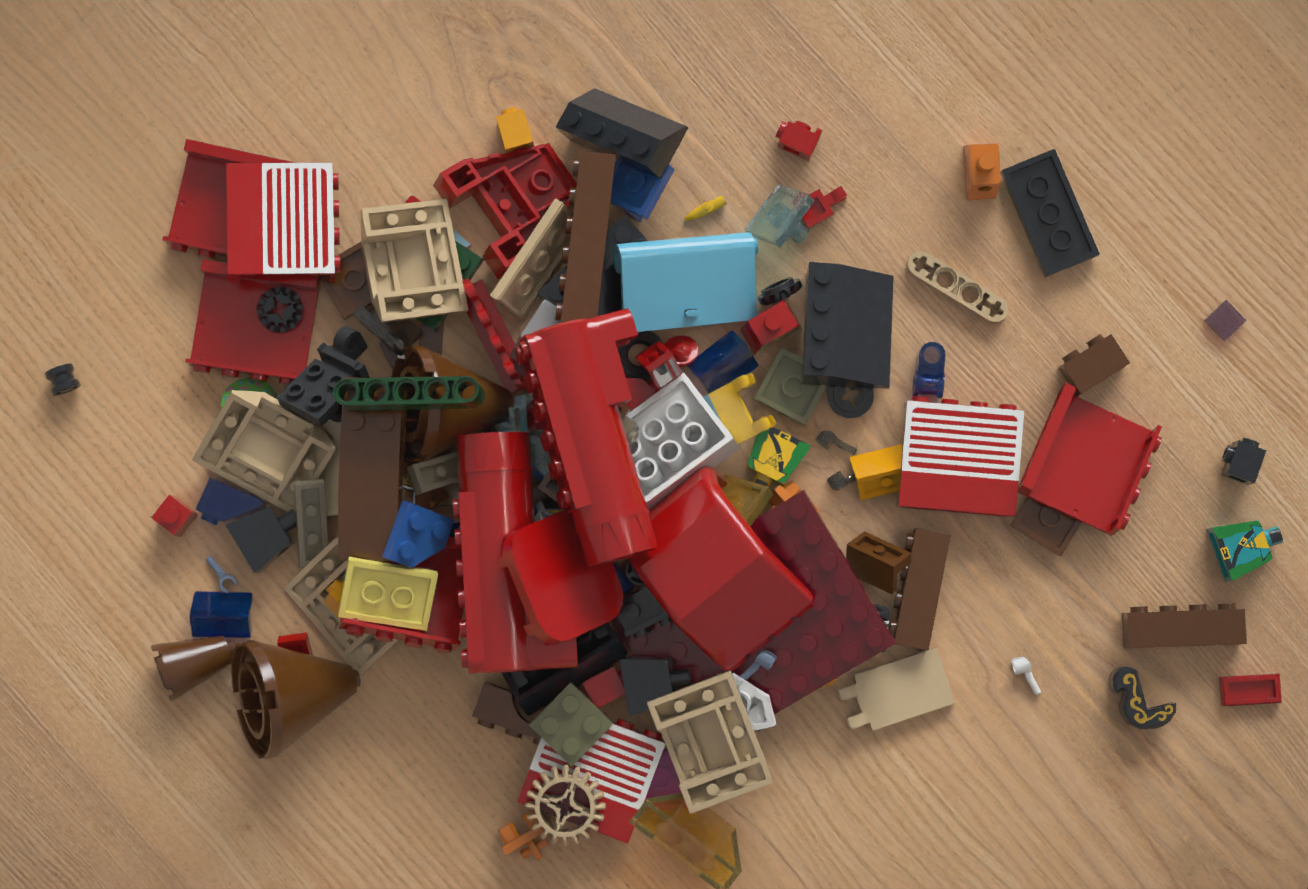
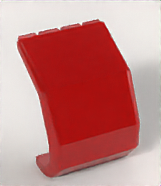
M704 466L695 471L650 509L649 516L658 548L627 559L635 573L671 620L723 671L731 670L733 672L748 660L746 656L748 653L754 655L771 641L769 636L773 635L776 637L794 622L791 618L794 616L799 618L814 606L812 602L813 595L764 545L722 490L728 484L724 476L713 467Z

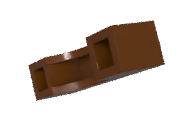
M484 682L472 715L478 718L477 724L494 729L495 725L506 728V734L520 739L524 734L533 737L532 743L539 745L541 737L529 726L531 722L525 719L518 711L512 691L489 682Z

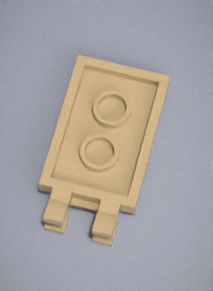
M937 647L854 674L855 684L836 690L839 701L855 696L857 698L861 713L845 717L849 729L869 723L871 731L956 703Z

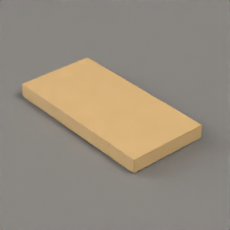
M556 198L490 294L493 299L519 320H523L539 296L538 291L548 283L562 262L564 245H570L571 234H565L567 216L573 217V212Z

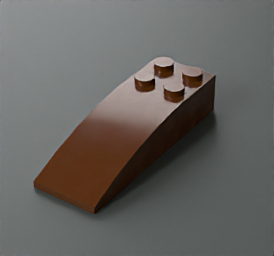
M355 388L349 389L345 393V401H351L355 397ZM385 388L376 390L374 393L375 401L381 400L385 396ZM408 389L404 392V400H408ZM342 406L338 486V560L348 561L349 557L379 562H394L382 556L402 503L407 410L351 411Z

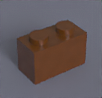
M1099 334L1086 343L1089 348L1079 354L1076 349L1062 358L1064 364L1058 367L1068 384L1077 387L1074 393L1077 397L1130 364L1112 334L1105 338Z

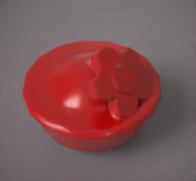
M685 335L671 337L664 344L674 355L679 367L689 366L699 353L696 341Z

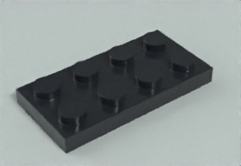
M1055 149L1000 171L1045 278L1100 255Z

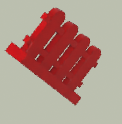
M469 278L463 280L462 283L468 305L466 313L504 387L510 390L511 394L524 389L523 376H527L525 368L509 357L515 342L483 280L481 279L473 284Z

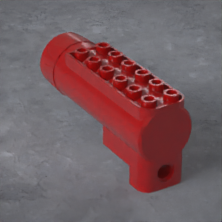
M628 308L592 318L571 320L523 335L519 340V347L515 348L519 365L524 364L527 376H523L526 392L528 394L532 393L535 403L531 406L534 420L536 423L540 422L543 431L540 434V442L544 452H549L551 462L548 463L549 474L552 480H557L559 492H556L557 502L560 509H565L566 515L572 514L575 533L578 534L587 568L615 562L658 548L649 516L650 510L647 507L619 412V408H622L632 398L617 348L628 345L630 339L638 335L633 316Z
M491 432L457 436V475L460 492H458L459 499H453L454 518H460V529H455V547L462 548V559H456L457 578H463L464 589L458 590L459 608L465 607V619L460 620V637L467 638V649L461 650L462 668H468L469 674L578 667L576 637L556 645L546 646V643L541 642L536 636H528L523 626L530 622L508 567L500 569L497 558L502 556V548L505 541L503 537L514 530L535 522L533 467H531L529 432Z

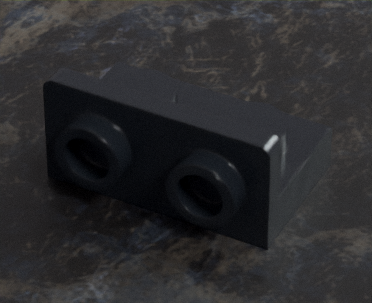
M647 587L623 599V606L618 615L625 629V632H623L625 638L633 634L634 638L638 639L651 632L650 625L659 621L660 625L663 626L672 621Z

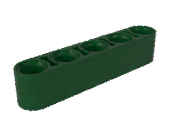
M469 376L347 378L336 383L333 389V396L336 402L351 411L473 409L483 403L485 390L474 378ZM475 386V394L469 399H463L465 388ZM415 387L413 398L404 400L405 390ZM445 387L444 396L437 400L433 399L435 389ZM355 388V397L351 401H345V393L349 389ZM385 388V396L381 400L375 401L374 393L376 390Z

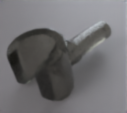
M824 430L815 439L826 450L834 444L852 455H855L857 452L856 448L841 441L831 431Z
M838 471L830 476L827 481L833 490L838 491L856 481L854 474L845 478L841 471Z

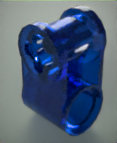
M928 342L921 346L917 352L912 396L926 394L936 395L937 399H942L946 354L943 346L937 342ZM927 348H933L937 351L938 361L931 364L924 359V351ZM922 383L934 384L935 386L923 385Z

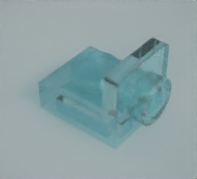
M526 395L514 396L515 407H509V423H499L498 432H528Z

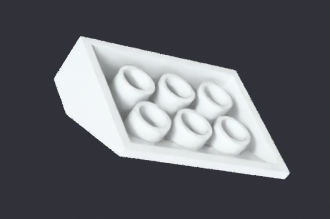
M682 373L681 376L663 387L627 415L639 427V436L633 446L630 447L649 510L699 468L704 466L715 468L740 449L733 436L685 373Z

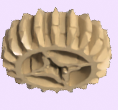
M568 765L563 766V774H559L556 766L552 767L551 773L553 777L551 778L545 771L542 772L541 778L544 783L542 784L538 780H534L532 783L538 789V792L533 790L527 792L528 797L535 799V801H529L525 804V808L535 810V812L527 815V820L537 818L538 822L532 826L533 831L543 827L544 830L540 838L545 839L548 833L552 834L551 844L553 845L556 844L558 837H563L562 845L564 847L568 846V837H572L574 844L578 845L580 843L578 834L580 833L586 840L590 839L591 835L587 828L598 831L599 826L593 820L603 821L604 819L603 814L596 812V810L606 808V803L597 802V799L604 797V791L594 793L593 790L599 786L598 780L593 781L589 785L587 781L590 779L591 773H585L583 778L578 777L581 769L578 766L575 768L573 775L569 774ZM569 782L566 791L562 795L551 794L550 796L544 794L550 786L556 783ZM577 785L586 792L590 801V809L584 807L583 804H580L575 799ZM568 792H571L569 798L570 806L574 807L572 811L568 809L563 819H560L562 806L558 804V801L561 800L563 803L564 798H567ZM541 802L547 804L548 807H551L556 812L555 825L549 823L545 818ZM570 816L587 817L581 825L571 829H563L566 819Z

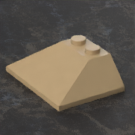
M447 199L361 209L362 253L371 301L381 323L468 311Z
M232 390L194 454L192 461L288 512L291 509L295 510L294 481L318 479L337 447L319 425L281 406L278 399L267 393Z
M337 536L283 589L348 665L357 670L361 676L399 640L393 639L392 642H383L376 640L375 635L364 633L363 636H352L347 634L345 629H339L340 620L323 602L329 594L326 589L337 579L340 578L343 582L348 561L338 560Z
M731 670L647 702L657 731H661L679 777V787L690 814L774 783Z

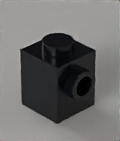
M1248 438L1232 442V445H1227L1223 453L1222 461L1225 462L1221 475L1247 485L1254 484L1267 450L1259 448L1260 443Z

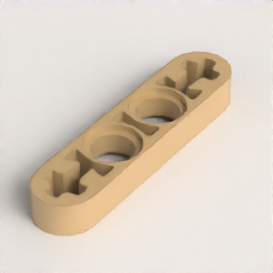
M917 251L909 257L907 270L912 277L991 324H997L1007 316L1008 305L1003 298L924 251ZM923 258L926 260L924 265L932 270L934 265L939 268L933 273L931 280L926 277L930 272L925 269L917 272L913 260L919 261ZM947 272L952 276L953 283L950 287L943 288L937 283L939 273ZM971 287L977 291L978 297L975 302L968 303L963 300L962 290L964 288ZM983 295L988 297L985 301L988 305L993 306L995 303L1000 305L998 310L1002 313L1001 316L996 314L994 317H991L989 315L990 309L984 305L981 307V310L976 308L982 301Z

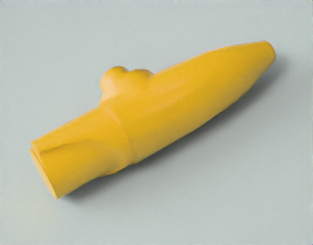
M721 195L711 201L704 202L689 212L684 218L686 221L701 218L727 205Z

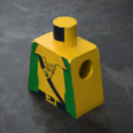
M774 427L756 435L746 466L747 469L756 473L749 488L765 496L772 481L783 486L809 451L811 445Z

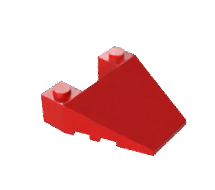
M549 143L515 149L510 153L489 154L488 157L478 159H463L442 171L433 184L440 197L447 199L449 209L473 196L501 238L491 243L482 257L498 280L503 277L554 199L556 198L568 207L570 188H576L577 186L576 181Z

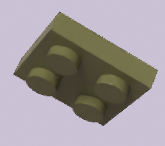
M781 347L754 400L805 426L827 385L802 384L803 358Z
M570 682L529 726L572 767L613 725V722Z

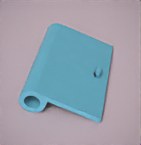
M750 232L615 244L613 247V263L616 272L621 276L622 310L628 308L631 311L637 332L749 321L757 316L755 255L758 253L757 239Z

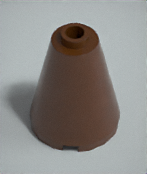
M224 636L152 645L151 650L153 652L158 650L159 656L154 657L164 688H167V690L171 689L173 694L167 695L169 700H176L231 665L234 650L232 640L226 641Z

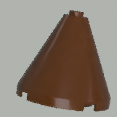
M405 346L403 351H408L406 355L397 356L391 378L469 376L474 378L485 390V399L477 408L407 410L405 463L417 464L430 460L457 446V436L482 433L509 419L516 410V398L511 394L510 390L424 346ZM475 386L465 388L463 399H469L475 394ZM415 387L408 388V400H410L415 395ZM445 387L435 389L433 399L442 398L445 394Z
M255 640L236 644L232 654L233 693L239 692L242 709L236 710L238 719L250 749L259 759L278 756L357 692V687H360L361 684L358 671L354 670L351 665Z

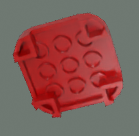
M565 510L508 533L503 537L505 541L503 543L502 556L497 558L500 569L508 567L530 623L523 626L528 636L534 635L541 642L546 643V646L571 640L613 620L619 615L623 606V591L613 563L587 568L578 534L575 533L572 514L566 515Z

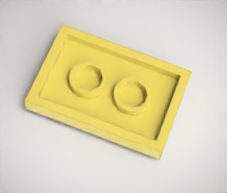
M349 557L338 617L357 618L360 621L427 631L438 571Z

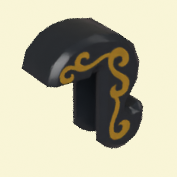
M1118 667L1111 672L1109 687L1114 693L1122 691L1119 711L1127 724L1137 729H1156L1171 721L1176 713V703L1170 702L1147 708L1138 671L1130 667Z

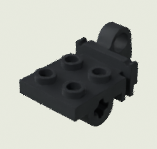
M344 326L336 333L332 346H328L323 342L317 348L322 361L315 358L277 396L279 404L321 427L329 419L337 423L341 422L342 405L334 399V386L344 377L370 378L366 366L355 361L368 348L361 333L348 326Z

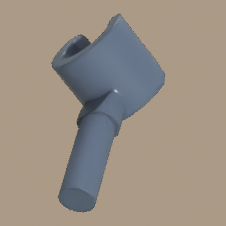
M212 556L206 559V562L220 579L219 586L223 592L229 593L228 589L223 585L225 579H231L237 586L238 581L234 575L226 574Z
M763 650L757 656L755 662L739 677L747 680L760 666L769 671L777 656L769 650Z

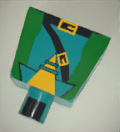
M1259 520L1206 529L1225 582L1236 580L1272 560L1269 547L1283 543L1281 531L1277 526L1263 531Z

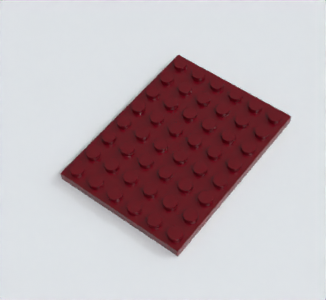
M802 490L748 523L764 545L813 595L812 602L814 606L799 618L795 616L791 618L794 621L776 637L773 635L769 636L770 642L754 655L748 653L746 655L748 660L732 672L738 676L743 674L755 662L757 656L763 650H769L775 654L777 659L769 671L760 666L746 680L770 696L774 714L896 644L895 639L805 490ZM644 585L643 587L639 588L638 590L634 591L633 593L629 594L623 599L643 590L644 588H646V586ZM618 615L611 620L631 656L672 657L674 670L690 668L692 685L730 671H723L673 621L663 626L658 621L649 626L651 632L635 639L633 634L625 638L623 634L625 629ZM688 686L678 687L677 689L680 690V689L686 688V687H688Z

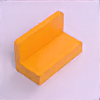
M903 444L850 457V464L855 475L860 500L899 491Z

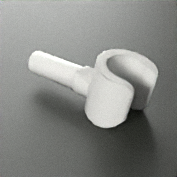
M1025 657L1012 659L1011 664L1014 674L1024 673L1035 695L1041 693L1031 672L1030 662Z

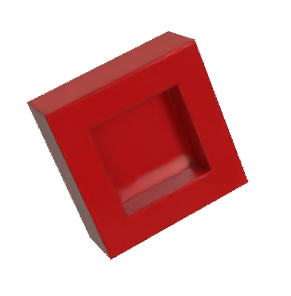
M307 632L278 636V647L313 655Z

